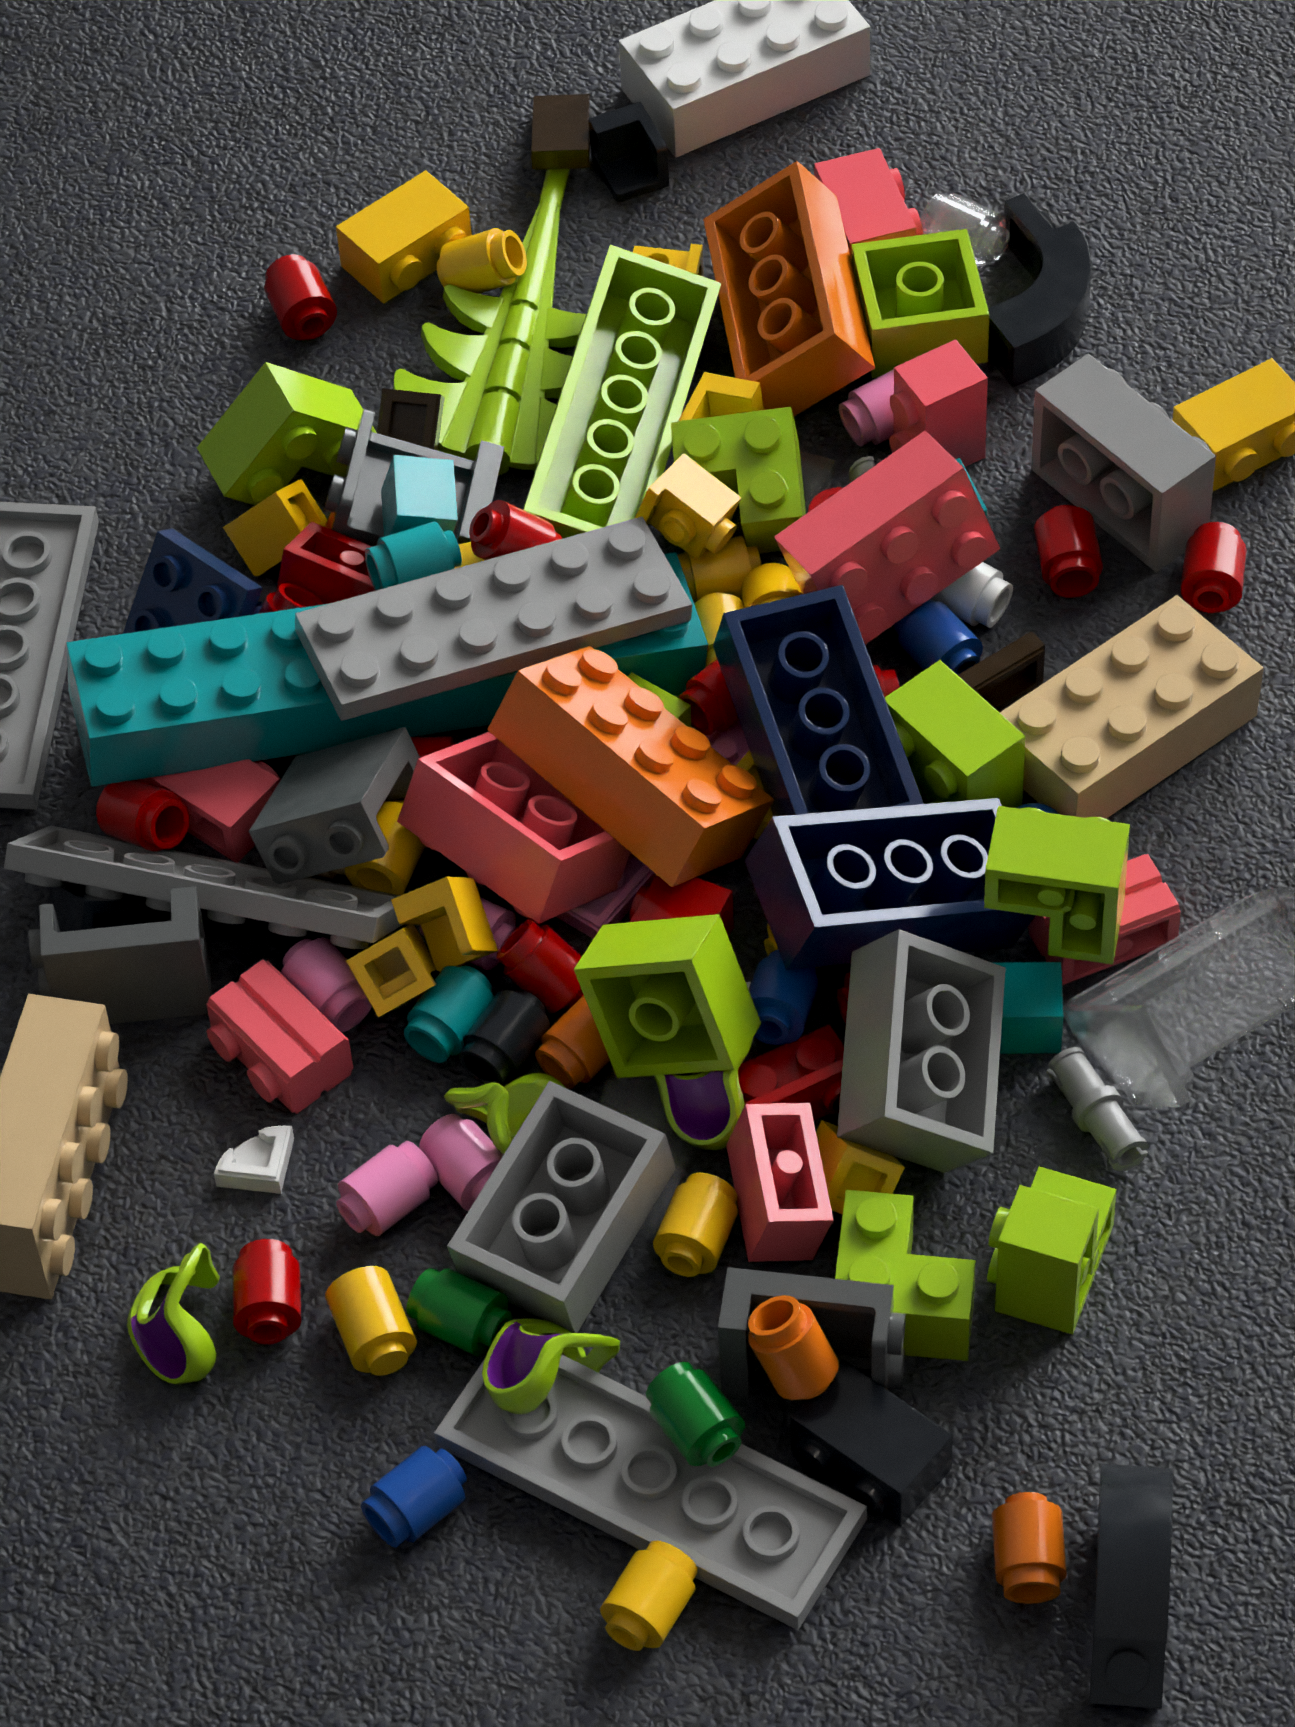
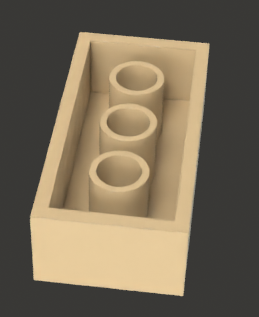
M1178 595L1174 596L999 712L1025 735L1023 789L1039 804L1052 807L1058 814L1107 819L1256 717L1264 667Z
M28 993L0 1076V1292L52 1300L59 1275L67 1276L71 1270L75 1253V1240L72 1234L77 1218L85 1219L89 1213L93 1195V1184L90 1177L95 1163H103L106 1159L110 1144V1126L108 1121L112 1108L122 1107L128 1083L127 1071L120 1069L118 1063L119 1036L117 1033L111 1032L106 1007L103 1004Z

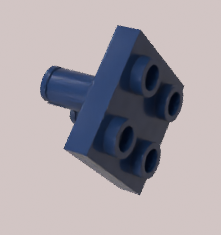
M176 530L157 531L123 634L258 614L262 607V601L259 600L263 587Z

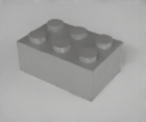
M1088 353L1035 389L1031 470L1076 507L1090 512L1095 523L1153 571L1158 572L1183 554L1186 542L1193 535L1194 531L1202 524L1210 522L1216 455L1212 453L1202 439L1195 436L1192 437L1173 422L1162 407L1147 401L1127 385L1124 378L1117 371L1110 368L1107 369Z
M900 929L852 952L837 1129L838 1138H843L943 1173L993 1153L1005 967Z
M549 1081L447 1245L457 1272L504 1293L508 1298V1303L543 1320L565 1327L572 1333H578L676 1170L666 1134Z

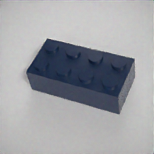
M843 585L723 613L713 648L763 789L774 799L770 807L773 817L924 804Z
M991 798L772 817L746 857L745 863L786 970L851 964L853 951L898 929L961 952L1012 948L1036 915L984 908L985 869L998 806H1002L1000 799Z

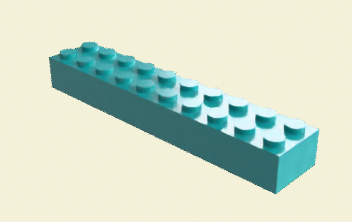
M674 552L664 555L693 604L691 621L594 649L602 651L613 658L617 663L618 669L626 676L632 672L668 693L679 696L686 691L687 681L705 668L708 642L677 553ZM326 604L66 642L68 691L91 787L202 770L246 759L254 762L306 754L406 727L410 736H422L490 725L517 671L341 721L295 631V613Z

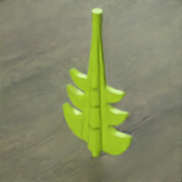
M548 169L546 171L537 209L522 242L527 258L524 274L517 276L514 283L504 286L499 297L477 294L451 284L444 287L443 299L449 311L463 325L484 334L464 335L453 333L429 322L422 325L421 337L426 352L432 361L449 376L464 382L444 383L416 376L405 369L396 370L394 375L393 389L441 394L445 398L438 451L474 461L481 440L504 446L498 476L506 473L509 467L521 470H534L535 472L557 405L545 398L559 399L572 356L558 353L549 347L565 348L576 346L586 314L572 313L553 308L560 209L570 169Z

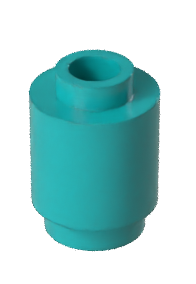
M436 521L378 539L376 546L365 549L366 566L375 591L452 570L454 567L461 566L462 564L460 548L454 533L451 530L443 532Z
M470 966L444 967L434 979L436 985L423 993L407 1015L408 1025L404 1029V1037L417 1053L428 1060L442 1063L450 1055H458L464 1048V1036L494 998L489 980L481 972Z

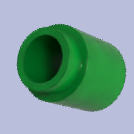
M433 1268L426 1269L416 1280L407 1301V1315L409 1318L417 1321L418 1328L421 1331L477 1357L489 1350L494 1338L504 1324L513 1320L512 1313L508 1311V1298L504 1293L449 1268L442 1271Z
M679 1362L669 1366L653 1379L646 1390V1398L651 1403L650 1415L689 1465L702 1466L707 1464L710 1467L718 1466L726 1462L738 1451L741 1445L740 1437L744 1431L745 1422L704 1370L694 1369L689 1362Z

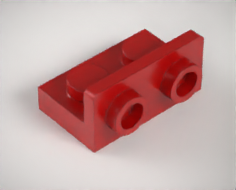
M830 1024L800 1037L793 1043H786L742 1063L738 1069V1078L744 1103H810L813 1120L827 1114H839L844 1045Z

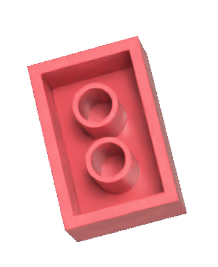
M926 430L774 536L802 594L839 585L844 586L865 644L1000 550V546L964 467Z
M490 732L418 758L397 820L398 823L418 836L423 845L440 852L465 870L469 878H474L475 882L487 886L512 904L517 913L534 920L538 924L616 891L630 855V851Z

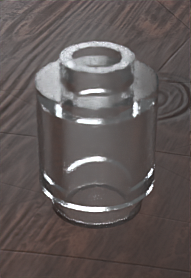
M942 193L935 194L928 202L921 217L923 235L967 229L978 268L984 267L990 260L993 262L997 261L1004 253L1009 241L1010 234L1009 230L1005 229L1006 220L1003 214L957 193H951L948 196Z

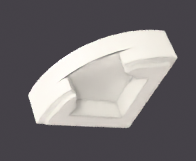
M283 1125L258 1130V1136L243 1142L234 1150L229 1148L222 1155L214 1172L216 1187L281 1194L294 1142L292 1126Z

